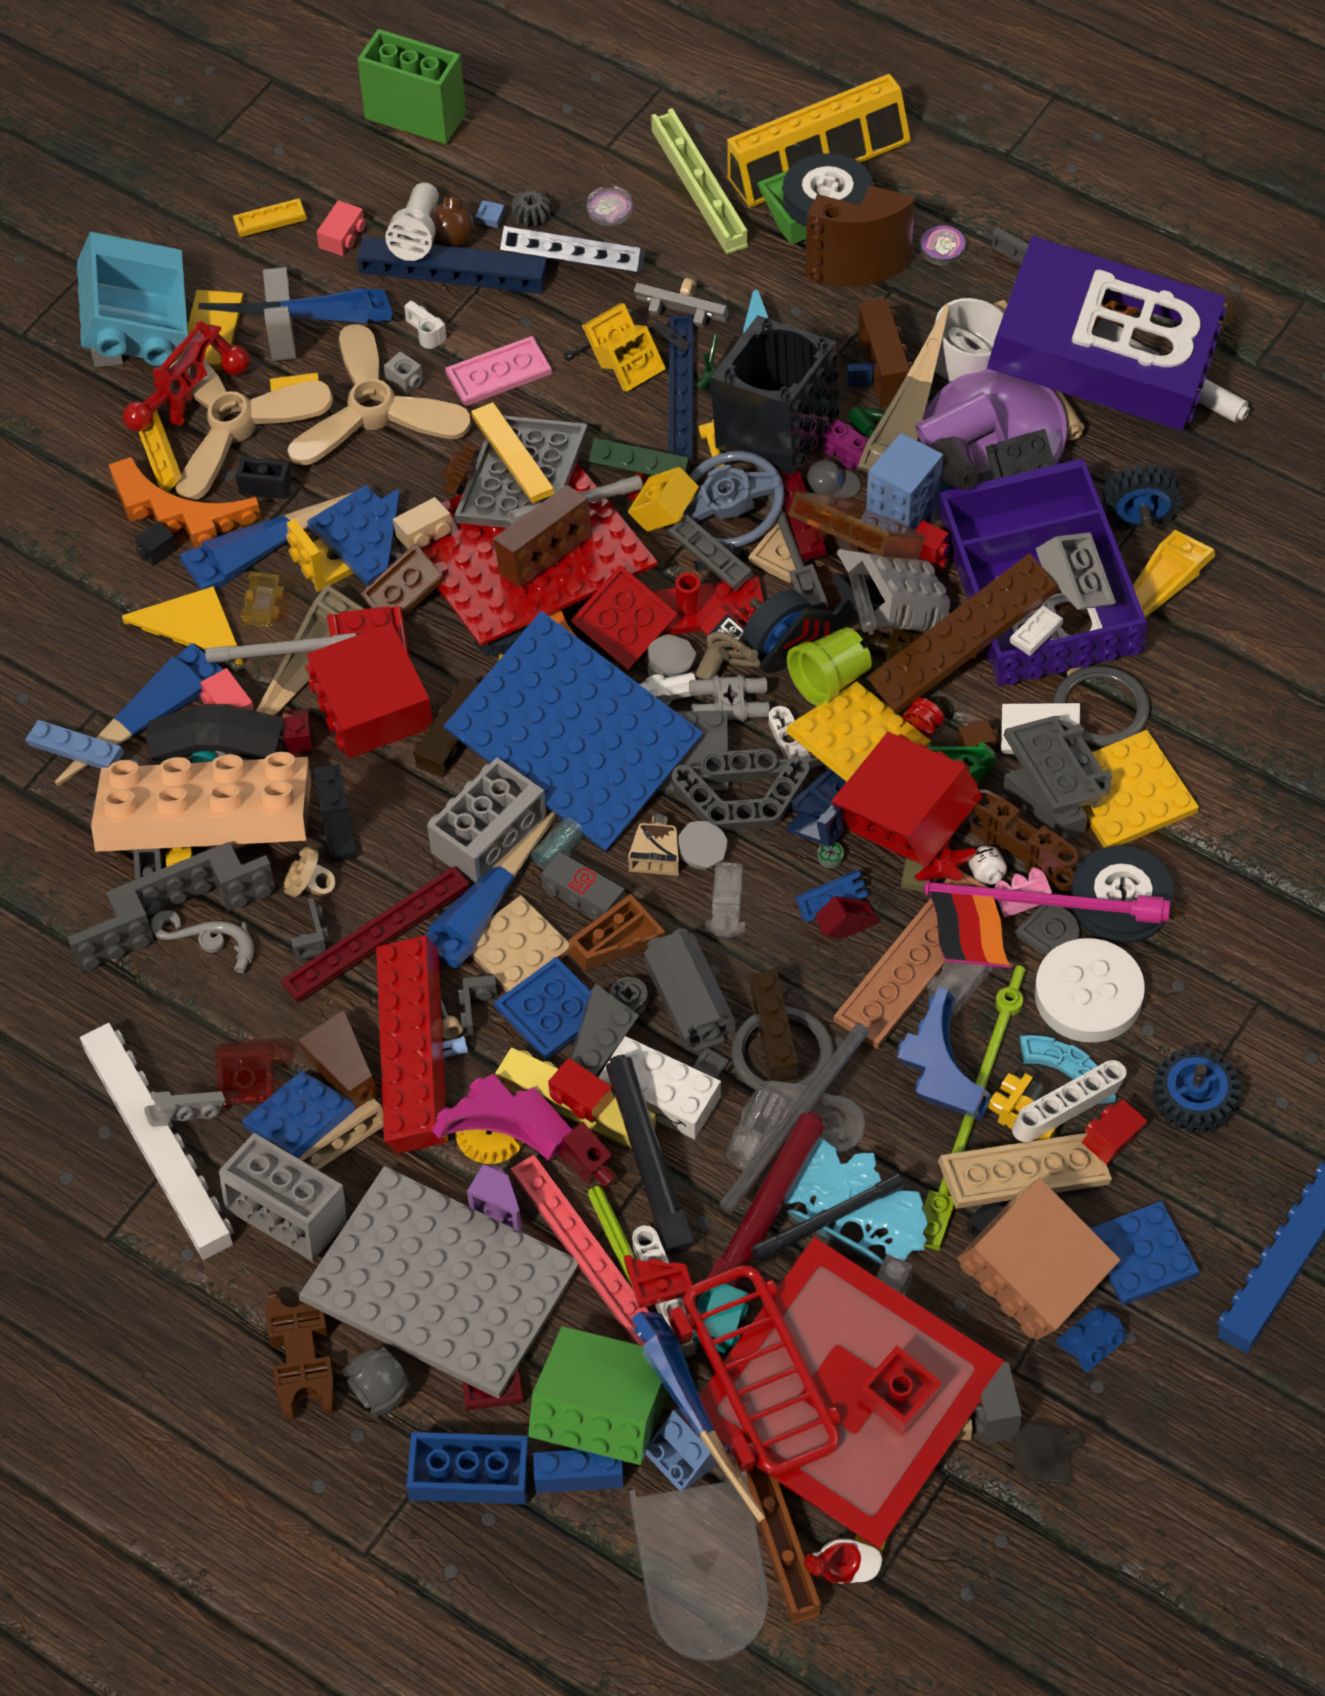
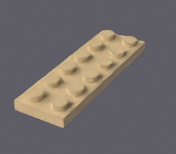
M1087 1133L941 1155L938 1160L956 1209L1012 1200L1020 1190L1039 1178L1054 1193L1109 1185L1112 1180L1107 1165L1082 1144Z

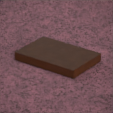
M414 544L360 594L372 608L401 606L404 617L446 578L424 552Z

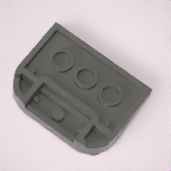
M1051 716L1006 728L1003 734L1052 815L1091 804L1093 808L1099 807L1106 800L1112 780L1110 770H1102L1082 738L1084 733L1083 727L1079 723L1074 726L1069 722L1062 721L1060 716Z

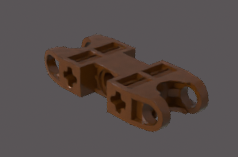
M979 790L983 796L982 798H986L990 803L986 806L977 803L973 808L975 813L969 818L970 831L988 846L998 849L1001 855L1008 850L1026 863L1025 871L1030 873L1032 868L1041 870L1045 874L1050 887L1059 891H1066L1072 888L1074 872L1071 869L1077 864V850L1044 825L1037 830L1019 818L1020 809L1002 797L988 790ZM980 819L983 822V827H977L973 822ZM1062 854L1071 855L1073 860L1064 861ZM1063 874L1070 881L1068 883H1060L1056 877Z
M277 1291L269 1292L267 1296L266 1318L272 1348L285 1346L287 1364L273 1366L276 1393L285 1420H294L293 1412H296L299 1402L306 1398L318 1400L321 1407H324L325 1415L334 1413L336 1391L330 1356L316 1358L314 1343L317 1340L328 1339L325 1313L304 1302L295 1307L285 1306L280 1298H278Z

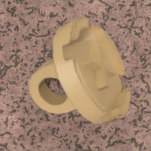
M304 847L299 852V855L302 856L299 862L296 860L294 863L292 862L284 881V888H286L284 892L291 897H297L303 890L318 896L325 895L333 890L335 878L332 872L317 864L318 851L311 847ZM318 875L323 876L326 880V887L324 889L316 884V877Z

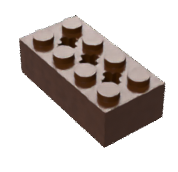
M887 299L859 303L857 335L866 363H872V382L880 407L891 404L912 367L911 361L907 362L906 345L905 343L901 344L900 327L899 325L895 326L894 323L896 320L894 309L889 307Z
M566 485L494 537L493 542L499 574L520 588L562 556L568 554L571 549L587 540L593 534L587 498Z

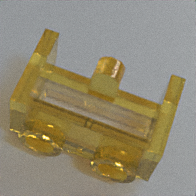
M250 571L249 590H246L245 607H242L241 611L242 627L256 625L271 628L273 620L278 621L280 606H277L276 603L277 600L282 601L284 586L280 585V575Z

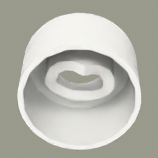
M962 298L947 303L949 305V312L935 368L937 374L945 380L952 382L965 374L987 369L995 337L1004 315L998 308L988 302L973 298ZM944 305V306L940 309V311L938 312L937 317H936L935 324H936V322H937V320H938V318H939V316H940L942 310L944 309L945 305Z

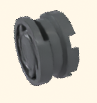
M624 977L615 981L611 986L610 995L638 1014L639 1017L644 1014L648 1006L647 988L641 980L634 977Z

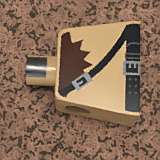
M653 815L651 824L642 823L638 826L628 856L629 872L679 876L676 827L667 825L668 818L665 815Z

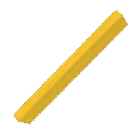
M490 403L471 411L472 418L529 500L535 503L552 496L554 488L495 404Z

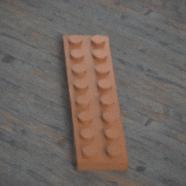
M961 870L959 871L963 874V878L960 881L946 879L943 884L989 888ZM931 898L834 1015L833 1021L848 1031H851L857 1023L866 1026L869 1032L864 1041L877 1049L948 963L944 960L939 946L937 915Z

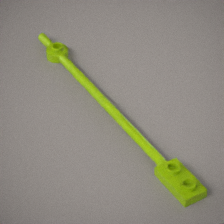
M1018 965L1015 967L1009 987L1003 988L997 993L995 1005L1000 1013L975 1083L980 1087L986 1088L1010 1016L1018 1014L1022 1009L1023 996L1019 988L1026 971L1023 966ZM1010 997L1014 1000L1008 1001L1005 998ZM964 1115L952 1153L964 1152L975 1120L974 1118ZM944 1176L938 1192L929 1190L923 1207L928 1223L923 1231V1235L926 1238L924 1246L938 1251L940 1250L955 1206L952 1197L949 1196L950 1192Z

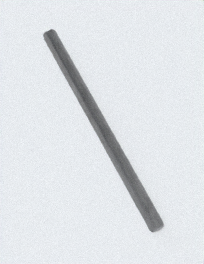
M844 518L840 519V523L836 524L842 549L858 551L850 521H845ZM848 573L862 630L872 635L874 634L873 630L877 629L878 626L864 574Z
M857 1023L720 1201L719 1206L722 1210L729 1214L734 1211L785 1144L801 1113L807 1114L865 1039L869 1032L866 1026Z

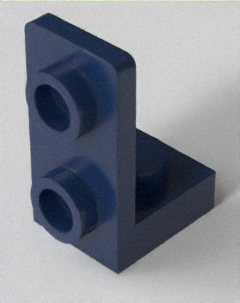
M831 805L819 818L799 813L787 826V832L830 847L844 832L840 808Z

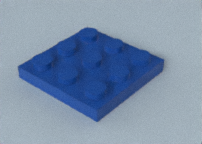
M555 957L494 1002V1008L546 1061L576 1038L590 991Z
M301 1071L242 1120V1124L251 1133L259 1135L294 1157L299 1158L356 1109L352 1101L304 1071Z
M1162 1201L1090 1228L1120 1259L1106 1277L1121 1306L1199 1275V1270Z

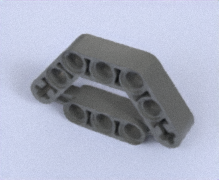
M770 749L713 752L703 758L701 766L679 765L675 767L672 772L671 784L674 792L701 821H709L723 832L773 828L780 823L789 809L791 801L797 797L806 783L809 774V764L805 758L800 756L777 760L776 754ZM762 760H768L772 765L768 768H763L758 763ZM742 762L746 767L742 770H737L733 767V764ZM716 764L720 769L712 772L707 769V766ZM798 768L801 769L802 771L797 772V774L794 777V781H792L791 778L793 771H796ZM778 776L762 799L722 801L705 783L706 781L719 783L759 780ZM785 788L790 791V794L781 796L777 793V790ZM702 794L707 797V800L700 803L695 801L694 797ZM767 809H772L776 812V815L774 817H767L763 812ZM741 811H746L751 816L748 819H741L737 814ZM715 813H721L725 818L721 821H715L711 816Z

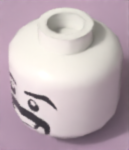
M991 846L977 848L976 855L968 863L975 879L984 885L998 883L1007 871L1006 863L1000 851Z

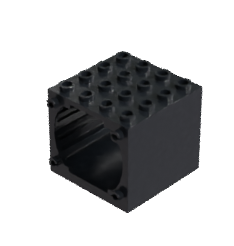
M757 315L710 377L716 448L726 452L745 451L757 454L768 460L777 470L794 475L797 469L804 465L807 455L810 451H814L820 437L827 433L829 425L838 418L840 413V406H838L840 390L837 384L839 371L837 370L838 353L836 352V341Z

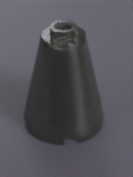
M956 436L942 437L929 446L943 454L941 484L961 490L972 489L977 484L978 472L972 451L964 440Z

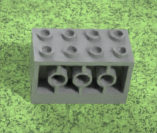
M496 757L490 764L488 763L482 768L480 774L473 781L467 782L463 791L457 797L451 798L438 815H434L429 820L427 828L431 854L449 867L454 866L463 877L475 884L547 817L544 790Z
M255 1133L249 1137L219 1170L226 1210L312 1262L347 1223L342 1184Z

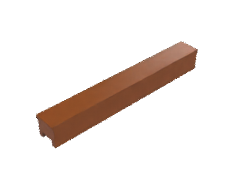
M753 1466L752 1470L741 1474V1477L765 1516L760 1522L757 1520L792 1625L821 1616V1604L810 1572L804 1565V1555L778 1481L756 1466Z

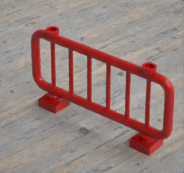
M747 1265L736 1266L690 1286L683 1298L687 1314H684L681 1306L670 1310L668 1322L677 1335L680 1345L691 1341L692 1330L695 1329L749 1442H746L743 1434L732 1438L729 1449L741 1474L752 1470L755 1458H757L765 1471L770 1474L782 1475L833 1453L840 1442V1434L836 1424L841 1422V1418L835 1406L827 1407L773 1298L778 1295L775 1283L772 1279L765 1281L757 1269ZM740 1277H748L752 1280L757 1290L756 1292L703 1314L699 1313L694 1302L697 1295ZM760 1296L769 1317L712 1340L703 1319ZM773 1322L782 1342L724 1365L715 1346L716 1344ZM785 1347L794 1365L793 1368L738 1391L736 1390L727 1370ZM796 1372L798 1373L807 1393L749 1417L740 1398L741 1395ZM805 1399H811L820 1417L819 1419L765 1442L761 1441L752 1423L753 1421ZM823 1423L828 1434V1441L824 1445L782 1463H775L769 1458L765 1450L766 1447Z

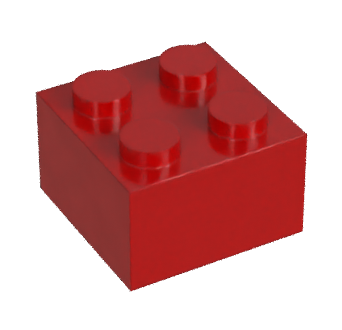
M896 1345L859 1387L857 1399L898 1433L903 1435L939 1394L942 1381Z

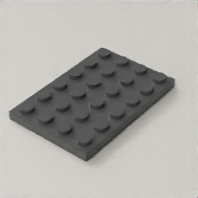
M503 416L554 488V494L568 485L589 431L588 424ZM485 438L476 460L477 463L455 512L456 523L508 528L512 525L508 517L510 510L540 504L549 497L532 503L488 439Z

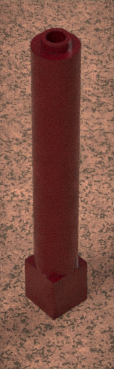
M809 1111L808 1114L801 1113L723 1256L718 1257L707 1278L736 1266H749L754 1258L751 1246L764 1240L826 1127L822 1123L823 1118L812 1111ZM740 1277L725 1284L740 1289L746 1277Z

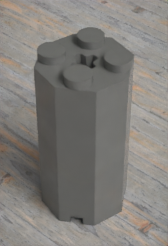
M681 928L673 934L651 939L647 943L648 949L644 952L645 965L685 1050H690L691 1046L694 1047L695 1051L702 1052L705 1047L710 1049L721 1045L725 1041L724 1035L729 1032L730 1036L735 1032V1019L694 934H690L687 929Z

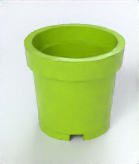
M845 627L812 643L804 642L788 651L787 666L790 676L802 696L813 705L819 706L823 702L829 703L838 696L840 690L870 670L872 664L868 648L863 649L860 644L863 639L856 631Z

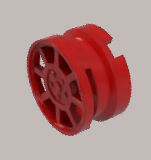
M917 698L911 704V708L904 713L903 720L908 723L911 721L913 727L927 738H930L935 733V728L940 727L944 722V715L940 708L930 700Z

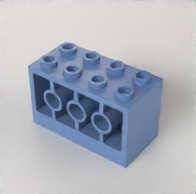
M903 433L897 436L868 471L865 534L874 540H879L890 546L895 551H900L905 555L909 553L910 537L919 524L924 521L932 525L939 516V492L941 491L943 464L942 453Z

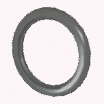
M1090 666L1079 669L1068 675L1056 689L1053 703H1065L1068 693L1077 683L1091 678H1106L1123 684L1134 695L1137 712L1133 722L1126 729L1110 735H1098L1084 731L1082 738L1087 745L1096 747L1109 746L1138 734L1148 721L1150 707L1144 688L1131 675L1117 668Z
M785 1007L788 1019L807 1026L815 1034L820 1046V1059L817 1067L804 1080L786 1085L771 1084L762 1080L750 1070L745 1058V1044L749 1035L758 1027L756 1014L743 1022L732 1041L731 1056L738 1075L748 1086L760 1093L784 1098L803 1094L834 1054L832 1038L826 1027L816 1017L794 1007Z

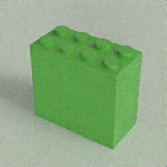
M377 29L357 59L365 119L447 144L466 115L461 55Z
M561 1326L532 1393L528 1437L641 1465L667 1399L668 1391L644 1358L643 1346Z

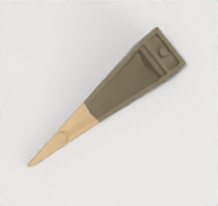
M948 304L942 310L908 375L866 443L858 464L859 470L868 472L900 433L919 441L915 424L924 419L949 312Z
M326 585L313 602L294 640L330 637L327 615L362 610L364 608L329 585ZM309 652L285 655L256 711L276 715L308 683L309 677L305 665L308 664L306 653Z

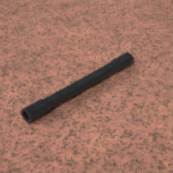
M895 1173L877 1182L873 1187L778 1235H773L751 1246L752 1253L757 1261H761L799 1239L878 1199H883L905 1187L901 1176Z

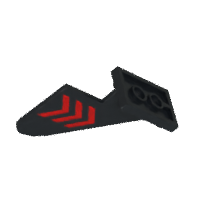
M837 573L832 579V582L838 587V593L844 597L836 609L829 611L804 608L761 662L760 667L763 672H777L787 667V654L792 647L804 642L812 643L845 627L852 628L860 623L849 575ZM865 577L872 607L875 611L885 600L873 579Z

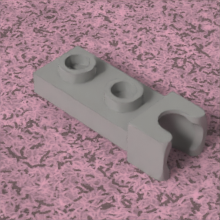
M222 1091L172 1096L170 1092H156L151 1094L155 1105L146 1106L144 1112L152 1127L167 1126L170 1121L211 1119L217 1117L225 1102Z

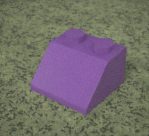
M483 1164L467 1190L470 1209L481 1212L495 1221H499L518 1232H522L519 1207L508 1175L498 1167L493 1166L491 1168Z

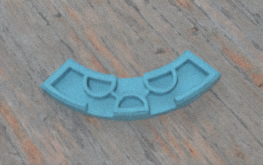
M1020 1036L1019 1041L1024 1064L1050 1066L1067 1074L1073 1080L1097 1067L1088 1054L1074 1045L1069 1046L1055 1041V1038ZM1115 1094L1098 1104L1115 1102Z

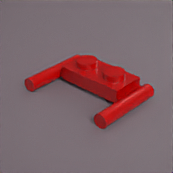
M401 606L353 610L327 615L330 637L357 633L359 635L393 623L409 655Z

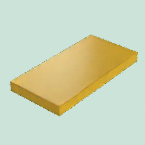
M197 290L187 327L188 335L196 327L197 321H203L206 324L220 326L222 329L219 334L232 346L240 313L198 309V304L243 303V293ZM209 345L206 349L205 360L213 370H223L220 364L221 355Z

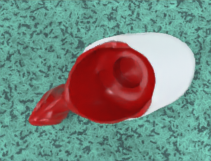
M844 1538L832 1540L825 1544L820 1552L808 1553L804 1556L806 1569L815 1576L821 1577L823 1575L831 1583L848 1584L871 1580L879 1572L882 1562L881 1554L876 1548Z

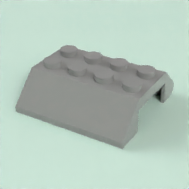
M843 549L837 551L847 572L871 575L885 602L874 611L878 626L925 631V629H931L948 616L950 600L946 594V588L938 581L934 574L935 570L929 562L887 554Z

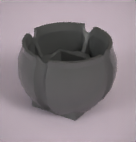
M384 1347L379 1350L365 1351L356 1355L342 1370L345 1377L350 1376L347 1382L366 1409L371 1407L370 1414L375 1418L396 1409L402 1402L406 1390L411 1387L401 1365Z

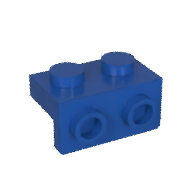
M1097 1306L1056 1339L1060 1349L1078 1359L1081 1369L1087 1373L1124 1343L1127 1337L1120 1319Z

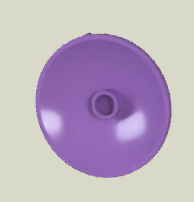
M990 369L965 374L950 382L933 398L927 407L923 421L915 424L921 443L943 454L941 479L958 487L970 485L968 476L991 470L985 448L986 445L993 443L996 450L999 449L997 444L999 441L1046 429L1056 465L1064 451L1067 438V422L1063 407L1050 388Z

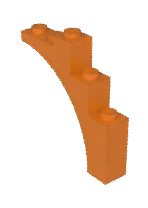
M132 457L109 464L112 481L130 522L154 515L156 522L159 521L171 533L186 528L194 548L202 546L204 541L216 538L218 533L227 532L233 528L251 524L261 519L256 497L229 503L190 501L169 494L151 483L138 469Z

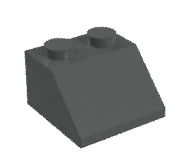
M1009 1362L1003 1363L981 1393L979 1406L975 1407L977 1416L974 1418L975 1431L977 1435H982L984 1444L1018 1439L1022 1415Z

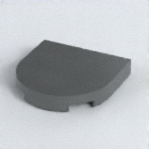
M1041 905L1015 931V936L1038 953L1047 956L1057 946L1079 939L1080 932L1076 917L1067 909L1059 906Z

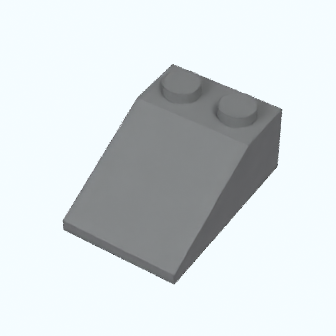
M1091 533L1056 536L1036 548L1042 568L1078 610L1116 604Z

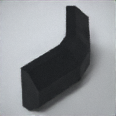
M204 704L149 720L145 738L151 757L155 761L182 757L200 751H220L259 760L275 753L282 717L229 704Z

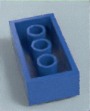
M411 1432L406 1486L409 1501L526 1504L530 1450L528 1436Z

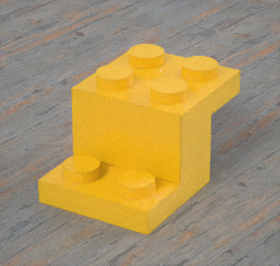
M624 303L614 306L582 325L600 367L614 370L623 391L631 390L666 369L647 326L634 325Z

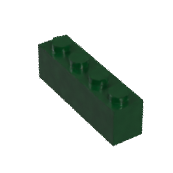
M598 438L593 440L589 463L593 467L634 476L637 474L650 477L677 467H681L689 476L692 462L688 457Z

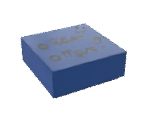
M872 363L849 364L847 367L848 387L872 385Z

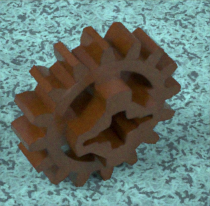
M465 442L460 452L455 450L451 455L442 475L447 478L443 488L444 491L454 495L459 485L465 487L477 463L476 460L472 459L476 450L475 446Z

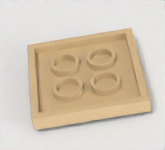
M520 895L490 918L470 956L489 975H495V981L508 992L553 958L557 957L559 960H562L569 954V942Z

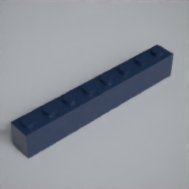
M375 237L362 238L357 256L359 273L535 294L543 293L547 277L546 257L432 244L429 252L423 258L409 261L396 257L389 250L386 239Z

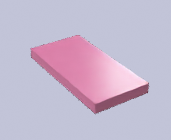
M533 336L445 368L446 375L464 407L552 374V369Z

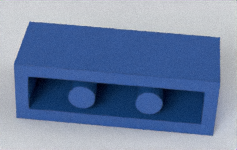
M583 1450L533 1453L536 1493L624 1488L622 1460Z

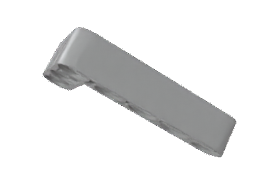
M287 267L263 269L266 302L290 300ZM288 306L265 308V323L272 362L296 359L293 320L290 317Z

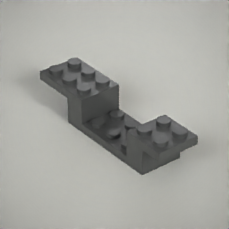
M227 842L107 891L106 894L113 918L67 937L79 972L94 969L101 963L111 959H118L123 954L135 949H142L154 942L147 915L156 914L171 905L181 904L193 896L207 893L210 889L216 887L227 911L241 908L246 903L269 896L276 889L267 857L263 856L241 865L230 842Z

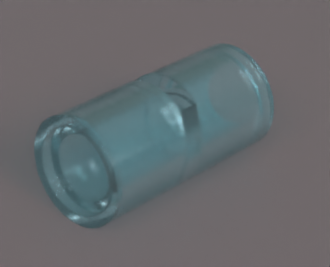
M570 817L563 818L531 853L533 861L545 870L558 852L566 855L584 835L582 827Z

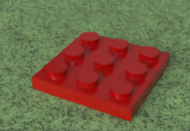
M619 565L573 617L570 623L626 671H629L648 649V646L658 638L677 616V613L623 566Z

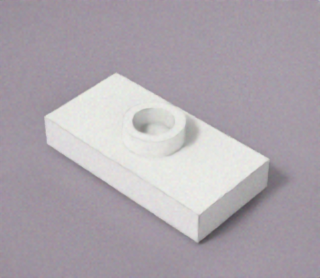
M1042 605L1010 637V643L1031 656L1063 624V618Z

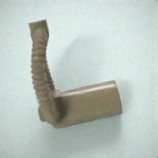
M713 632L707 636L708 648L694 676L696 680L712 679V677L718 674L724 660L733 665L757 668L761 666V662L757 657L758 653L756 650L745 646L727 633ZM724 647H726V648H727V647H733V648H736V649H734V651H732V650H726Z

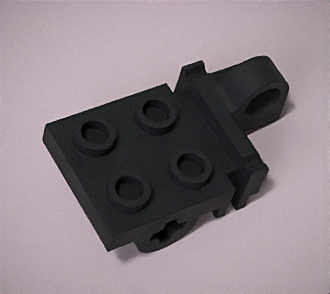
M1046 429L997 442L999 449L996 450L993 443L986 445L985 448L991 470L968 476L970 485L1055 465Z

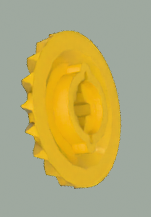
M486 1130L455 1132L460 1150L468 1158L483 1164L504 1162L515 1156L524 1145V1142L498 1132H492L491 1135H488Z

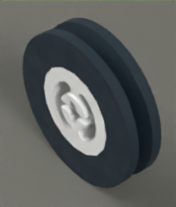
M825 153L803 158L791 166L784 177L783 203L785 210L794 221L806 227L807 212L810 210L817 194L861 205L869 185L872 186V178L868 170L860 162L848 156Z
M1110 846L1099 849L1088 855L1077 867L1074 874L1070 896L1121 901L1123 895L1125 901L1130 902L1137 900L1138 895L1164 897V900H1170L1171 910L1174 897V886L1171 876L1156 857L1141 849L1129 846ZM1120 884L1123 885L1122 894L1119 890ZM1072 908L1078 922L1089 933L1102 940L1118 944H1129L1146 940L1160 931L1166 923L1164 921L1161 924L1136 922V916H1131V913Z

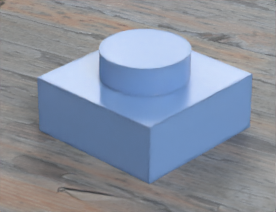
M482 200L475 216L476 223L498 228L505 212V206Z

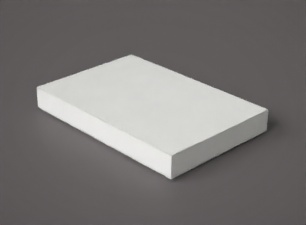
M1080 703L1002 704V754H1014L1003 736L1006 728L1051 716H1060V720L1076 726L1078 723L1080 724Z

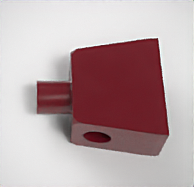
M581 1122L562 1138L559 1157L586 1184L590 1185L597 1179L605 1188H608L617 1180L618 1177L609 1168L612 1159L611 1153L584 1122Z

